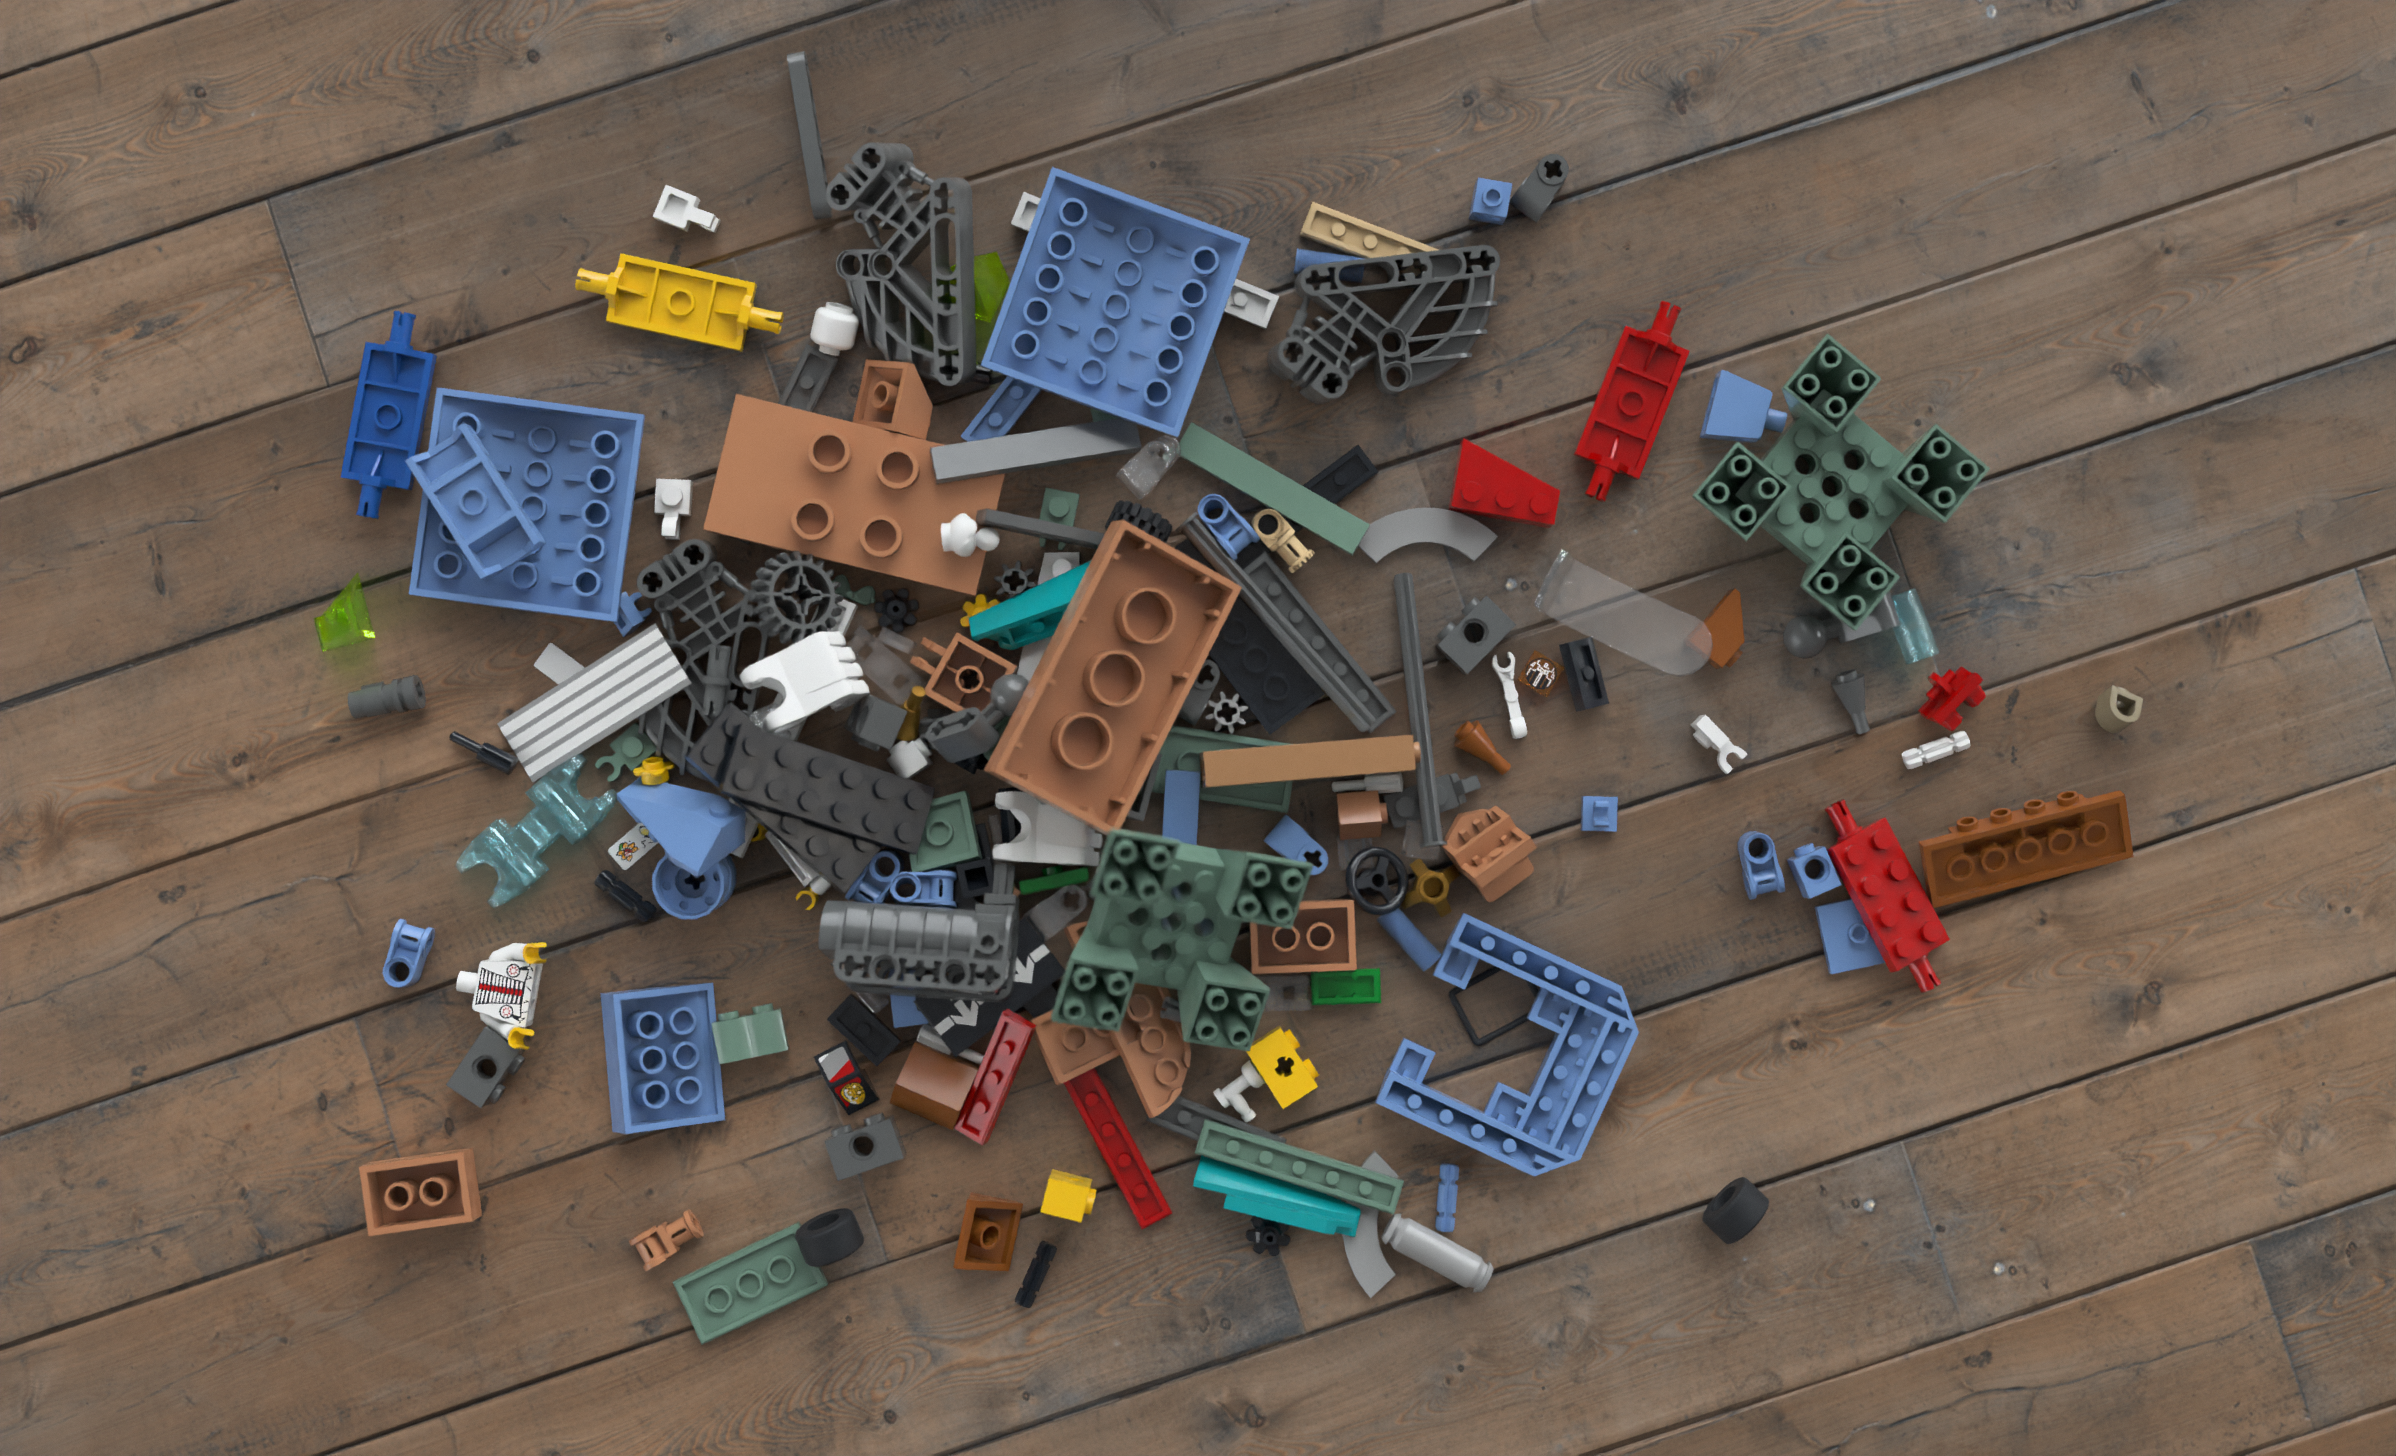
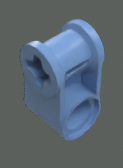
M1209 494L1199 502L1198 514L1206 529L1234 561L1238 558L1237 554L1252 541L1257 543L1260 540L1250 524L1241 515L1239 516L1221 495ZM1215 508L1224 510L1219 518L1208 519L1211 510Z
M1286 814L1263 840L1284 859L1306 862V858L1303 855L1307 851L1311 854L1315 851L1320 852L1319 861L1322 865L1319 868L1313 866L1310 875L1320 874L1328 865V855L1324 848Z
M1757 831L1744 833L1739 838L1737 846L1743 870L1744 886L1749 899L1753 900L1759 894L1776 890L1778 893L1785 892L1784 878L1778 863L1773 840L1768 835ZM1760 838L1763 842V851L1760 855L1752 857L1748 849L1749 844L1752 840Z
M892 849L877 853L854 881L845 899L848 901L853 899L856 902L884 904L891 892V880L904 869L902 856ZM881 857H889L893 860L895 870L891 875H885L879 870L878 862Z
M943 870L900 872L893 877L890 883L892 899L896 905L956 909L957 903L953 901L954 881L957 880V873ZM908 883L915 886L916 891L910 897L904 898L897 894L898 888L903 884ZM943 885L942 896L940 897V886Z
M404 919L398 920L391 936L390 948L382 973L384 980L389 985L399 988L409 987L419 981L427 955L434 941V928L422 929L407 924V921ZM407 936L416 938V939H418V941H417V940L410 939V938H408ZM401 962L405 963L409 968V976L404 981L399 980L395 973L397 965Z

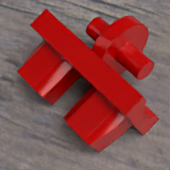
M1961 666L1955 673L1949 669L1942 677L1932 672L1928 676V680L1933 687L1926 693L1929 700L1918 711L1924 718L1941 725L1945 729L1954 731L1963 719L1955 709L1962 702L1973 708L1986 698L1984 691L1979 685L1983 679L1978 673H1971Z

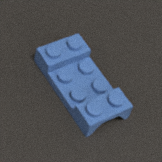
M463 423L458 426L451 437L427 452L408 458L405 462L479 578L488 581L546 544L528 514L523 512L488 457L489 453L473 428Z

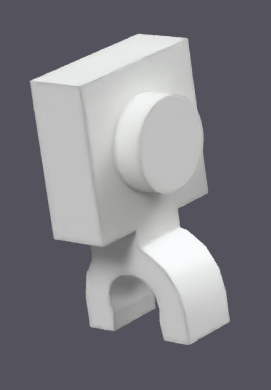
M668 185L665 186L653 215L655 219L684 231H688L692 222L716 233L721 221L714 214L697 208L700 202L698 197Z
M656 478L654 513L656 515H664L661 536L667 540H680L681 516H691L693 482L691 480Z
M1700 715L1691 724L1696 730L1693 734L1694 738L1706 749L1711 746L1719 752L1717 763L1725 774H1728L1733 769L1726 762V757L1729 753L1736 754L1739 759H1744L1748 755L1740 747L1734 746L1729 741L1730 739L1707 715Z

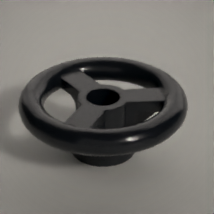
M1382 847L1362 849L1350 860L1346 870L1345 881L1348 894L1354 900L1355 905L1364 912L1373 915H1386L1395 911L1404 902L1409 887L1408 874L1401 859L1392 851ZM1378 857L1375 868L1361 871L1356 876L1357 870L1364 860ZM1389 863L1394 867L1398 876L1396 895L1387 885L1386 870ZM1373 877L1376 880V886L1372 882ZM1380 895L1386 901V904L1375 905L1366 901L1363 897L1370 898Z

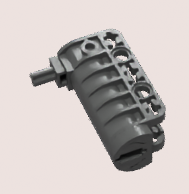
M1008 864L995 865L992 893H985L984 904H976V910L828 900L825 903L821 917L819 950L829 959H834L833 966L836 976L854 992L981 1002H1004L1009 999L1014 990L1018 951V910L1020 900L1016 895H1013L1016 867L1008 866ZM876 968H881L877 976ZM895 969L891 978L884 979L888 971ZM915 970L914 974H910L909 971ZM903 973V981H899L901 974ZM866 974L870 975L869 979L864 978ZM966 974L961 983L953 984L954 979L958 975ZM978 975H984L983 979H978ZM936 979H940V983L934 982Z

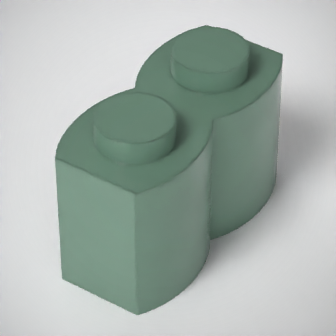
M768 1003L752 1007L753 1014L739 1016L738 1010L718 1014L719 1021L712 1022L711 1025L719 1064L789 1050L782 1009H773V1004Z

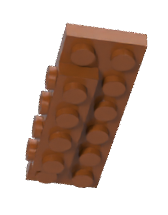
M2118 790L2086 799L2082 794H2078L2075 791H2064L2057 795V800L2047 803L2043 800L2034 799L2025 802L2023 809L2011 811L2008 808H1998L1992 810L1988 818L1977 820L1975 817H1963L1956 821L1957 826L1948 828L1949 834L1919 841L1929 901L1933 908L2134 857L2125 794Z

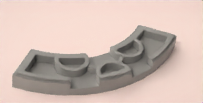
M1414 508L1395 512L1371 523L1370 528L1358 547L1376 564L1396 549L1415 543L1444 545L1459 551L1474 562L1498 536L1477 520L1464 514L1440 508Z
M1375 1150L1360 1166L1395 1178L1399 1177ZM1345 1200L1346 1203L1356 1206L1361 1210L1355 1237L1342 1234L1345 1252L1356 1279L1368 1296L1372 1298L1396 1275L1384 1258L1379 1245L1377 1234L1379 1210Z

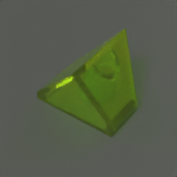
M997 251L974 256L975 318L989 323L1010 285L1009 278ZM956 264L950 267L952 272L955 271ZM950 280V284H957V280ZM951 296V302L956 303V296Z
M358 572L320 617L314 618L322 652L375 638Z

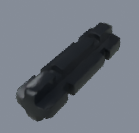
M603 870L595 879V886L603 892L608 891V896L629 912L634 911V916L642 922H648L656 913L657 908L648 900L643 901V897L623 881H617V877L610 871Z
M1047 1241L1040 1242L1035 1253L1037 1257H1033L1023 1279V1288H1019L1015 1297V1302L1025 1308L1032 1307L1037 1296L1035 1292H1039L1050 1267L1048 1263L1053 1261L1057 1252V1247Z

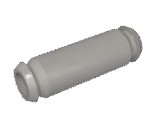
M1401 1213L1392 1215L1381 1237L1385 1244L1391 1243L1396 1251L1465 1288H1474L1473 1292H1482L1494 1270L1490 1261L1485 1263L1481 1256L1411 1218H1401Z

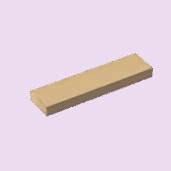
M1315 202L1311 204L1300 233L1302 237L1352 256L1361 257V259L1362 257L1367 259L1439 250ZM1413 265L1399 271L1400 274L1414 273L1415 277L1421 273L1420 269H1415Z

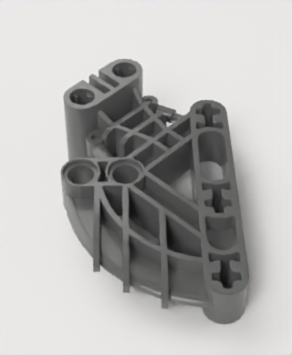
M866 143L851 158L855 164H846L844 168L847 172H839L830 182L826 189V199L828 204L835 210H856L854 213L855 220L858 223H862L869 239H873L877 247L844 250L838 255L835 265L839 276L846 280L849 298L854 312L864 329L867 346L869 348L877 346L884 353L885 361L914 364L920 379L923 377L938 381L946 386L969 383L975 377L977 370L971 186L966 180L959 177H942L935 181L928 178V174L915 168L913 153L905 144ZM914 181L921 185L927 184L931 186L929 195L922 203L919 200L924 193L921 189L911 188ZM948 190H953V197L948 196ZM955 208V213H948V209ZM882 219L878 225L880 229H898L884 246L879 238L880 232L874 222ZM951 221L955 225L956 269L954 272H952L949 265L948 227ZM930 242L932 285L912 265ZM855 257H858L861 264L858 273L853 265ZM887 257H890L892 260V270L890 273L885 268ZM950 280H957V284H950ZM951 296H956V303L951 302ZM899 299L906 306V328L899 321ZM924 326L933 334L934 347L925 343ZM959 350V353L952 354V351ZM952 365L958 367V373L952 372Z
M1479 245L1308 266L1295 279L1294 287L1296 293L1303 298L1300 310L1296 311L1292 326L1286 332L1287 338L1269 350L1267 354L1268 366L1284 381L1289 378L1292 379L1293 382L1290 386L1293 388L1298 385L1302 387L1299 393L1310 402L1318 405L1326 404L1343 395L1347 389L1348 380L1365 368L1370 360L1373 362L1376 386L1386 395H1394L1404 390L1424 385L1446 373L1461 359L1472 358V353H1468V351L1473 347L1479 336L1488 334V330L1483 328L1487 322L1491 307L1498 306V301H1493L1495 291V272L1500 265L1499 254L1491 246ZM1479 257L1481 261L1487 262V266L1484 268L1481 265H1473L1466 268V263H1470ZM1411 265L1415 269H1420L1421 272L1416 277L1414 273H1405L1399 276V271L1405 270ZM1380 266L1384 268L1388 275L1385 284L1346 287L1339 280L1341 270L1359 267ZM1311 275L1313 280H1324L1328 277V282L1320 284L1314 291L1313 286L1306 285L1305 280L1311 277ZM1463 283L1459 304L1433 307L1450 284ZM1414 288L1389 322L1385 321L1354 296ZM1310 300L1332 316L1328 321L1321 316L1314 318L1311 323L1318 328L1315 331L1306 326L1304 327L1308 316L1306 311ZM1456 313L1444 333L1410 337L1426 316ZM1355 334L1371 347V352L1364 357L1359 356L1350 362L1344 354L1346 351L1351 354L1356 352L1358 346L1351 341L1352 335ZM1384 335H1390L1395 339L1396 349L1394 352H1388L1383 348L1382 338ZM1435 342L1422 353L1410 357L1409 345ZM1287 350L1286 354H1291V361H1288L1289 357L1285 359L1283 351ZM1389 369H1394L1400 374L1401 382L1398 387H1393L1387 382L1386 374ZM1323 381H1325L1324 384H1329L1330 391H1328V388H1323Z
M690 539L673 549V553L664 555V559L657 560L644 568L637 577L639 591L646 597L657 598L654 606L660 614L663 628L667 629L669 638L664 637L670 649L679 647L686 653V662L681 667L691 684L683 689L692 701L687 731L682 729L671 713L674 694L638 717V734L643 735L645 731L656 746V756L661 757L663 753L669 760L680 767V775L684 776L688 772L695 777L714 784L684 758L686 753L696 743V740L693 738L698 713L701 714L703 710L706 683H703L702 680L703 675L707 674L697 660L709 652V644L720 645L736 634L727 676L731 680L730 685H726L725 708L731 701L739 698L741 689H733L734 684L745 687L737 673L745 630L748 627L754 626L761 631L762 643L758 661H761L767 657L770 642L768 631L771 627L768 624L764 627H759L758 621L747 622V616L755 617L751 613L752 609L756 608V606L751 604L749 596L757 591L754 589L748 590L738 582L739 579L725 569L723 563L716 562L717 550L711 542ZM697 546H700L699 551L704 553V559L698 560V564H696L697 558L692 557V551L698 550ZM652 577H658L659 580H662V587H656L655 584H652ZM720 580L730 588H736L744 595L742 601L724 613L719 601L727 596L726 591L716 594L713 586ZM677 608H681L687 614L679 621L686 623L693 619L701 626V628L681 641L676 639L673 628L675 622L672 611ZM760 687L752 689V692L749 690L744 691L743 702L748 704V709H744L742 712L753 722ZM701 714L708 726L717 717L712 716V714Z

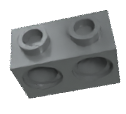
M867 694L854 703L844 728L853 733L852 740L878 752L880 746L891 750L907 711L876 696Z

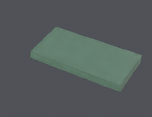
M1172 725L1159 751L1162 757L1152 792L1165 794L1166 770L1200 771L1199 753L1291 744ZM1200 771L1199 799L1288 813L1293 780L1202 788Z
M800 1222L794 1223L673 1281L674 1287L702 1345L828 1285L821 1267H811L806 1264L795 1238L796 1231L801 1226Z

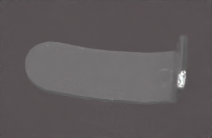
M1561 550L1552 564L1534 603L1538 610L1552 619L1670 675L1685 676L1698 671L1710 658L1713 648L1712 635L1706 624L1698 618L1645 595L1580 563L1564 550Z

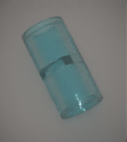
M1916 588L1893 595L1892 599L1901 625L1893 627L1906 665L1940 653Z

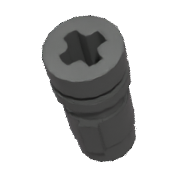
M418 675L407 676L403 679H393L391 684H384V681L363 685L361 690L349 692L348 706L354 719L374 717L396 710L399 713L408 712V710H418L424 708L426 703L424 687Z

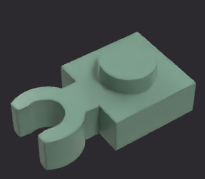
M1046 488L1039 520L1074 527L1080 494ZM1039 539L1041 547L1045 548L1047 539ZM1059 542L1058 551H1063L1066 543Z
M634 723L610 744V747L616 752L615 754L604 756L597 760L595 766L598 769L602 768L606 763L613 765L614 772L607 778L608 782L618 780L623 773L625 765L633 771L642 765L644 759L656 753V746L647 733L644 731L643 735L638 734L639 723Z

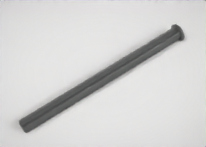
M1196 512L1192 514L1175 531L1178 533L1181 530L1220 575L1242 587L1238 594L1240 598L1361 732L1368 730L1376 721L1374 716L1197 520L1196 516L1198 514Z
M1400 573L1394 576V587L1411 735H1413L1414 742H1419L1421 752L1420 763H1415L1423 843L1419 844L1420 848L1440 847L1447 845V841L1442 839L1413 576L1411 573Z

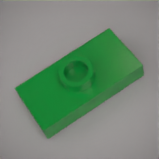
M1062 865L1042 869L1043 876L1020 880L1019 886L1021 894L1026 895L1086 882L1090 879L1088 866L1063 871Z
M1380 968L1311 972L1312 1005L1381 1003Z

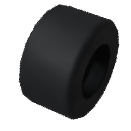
M1737 1178L1725 1186L1713 1198L1703 1213L1702 1221L1723 1242L1732 1244L1746 1236L1760 1222L1769 1207V1200L1747 1178Z
M848 1208L831 1210L810 1219L800 1226L795 1235L806 1264L811 1267H821L840 1261L857 1251L864 1242V1237L854 1212Z

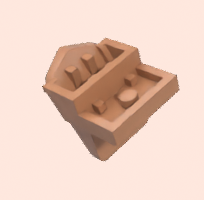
M1496 805L1489 810L1479 809L1458 814L1446 834L1445 841H1447V845L1441 846L1457 870L1473 883L1480 895L1488 902H1494L1529 877L1534 871V867L1528 858V854L1537 849L1532 838L1517 828L1511 817Z

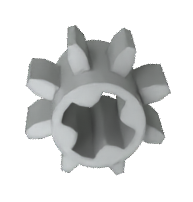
M1222 691L1220 692V702L1208 701V704L1215 709L1213 714L1206 716V719L1211 720L1215 718L1218 722L1215 726L1216 732L1223 725L1228 726V731L1232 734L1234 731L1232 724L1236 721L1239 724L1245 725L1246 722L1239 716L1240 712L1248 709V706L1239 707L1236 701L1239 698V694H1235L1232 700L1226 699ZM1228 703L1230 708H1236L1237 713L1232 715L1231 722L1226 723L1223 717L1218 718L1217 712L1222 710L1221 704Z

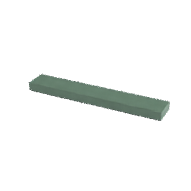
M1192 422L1174 450L1176 455L1266 507L1276 510L1285 518L1353 556L1370 528V524Z
M1207 1119L1204 1120L1195 1149V1154L1393 1215L1404 1183L1402 1179Z

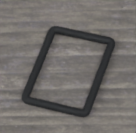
M1494 966L1469 980L1465 990L1503 969ZM1526 981L1533 996L1536 998L1539 992L1535 984ZM1455 987L1449 991V999L1476 1046L1484 1045L1528 1021L1527 1013L1479 1039L1455 996L1464 991V989Z

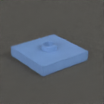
M1852 899L1814 906L1829 974L1885 963Z

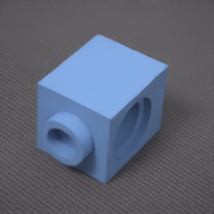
M1478 178L1474 185L1469 219L1503 225L1507 218L1512 183Z
M1809 843L1793 850L1795 856L1787 859L1803 898L1811 899L1841 886V882L1825 847H1814L1813 843ZM1814 859L1820 865V872L1817 877L1810 879L1805 873V866L1810 860Z

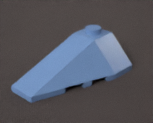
M641 777L617 793V800L637 823H642L648 829L649 837L653 842L661 844L665 849L666 857L672 863L696 877L705 873L745 843V810L719 795L668 783L645 785L642 783Z

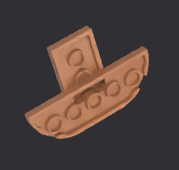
M1088 921L1063 928L1073 950ZM1135 983L1119 1031L1052 1022L1051 1015L1053 1010L1029 1020L1037 1025L1033 1035L1056 1085L1062 1084L1121 1055L1148 1117L1154 1118L1165 1111L1182 1091L1187 1068H1190L1191 1061L1190 1042H1185L1183 1039L1181 1023L1170 1019H1163L1160 1016L1161 1010H1167L1162 1008L1163 1001L1167 996L1171 997L1168 988Z

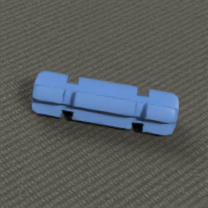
M1443 1163L1440 1165L1439 1177L1442 1181L1438 1184L1436 1210L1439 1212V1215H1436L1435 1227L1436 1230L1441 1232H1453L1455 1227L1453 1213H1456L1458 1185L1455 1184V1181L1459 1178V1167L1456 1164Z

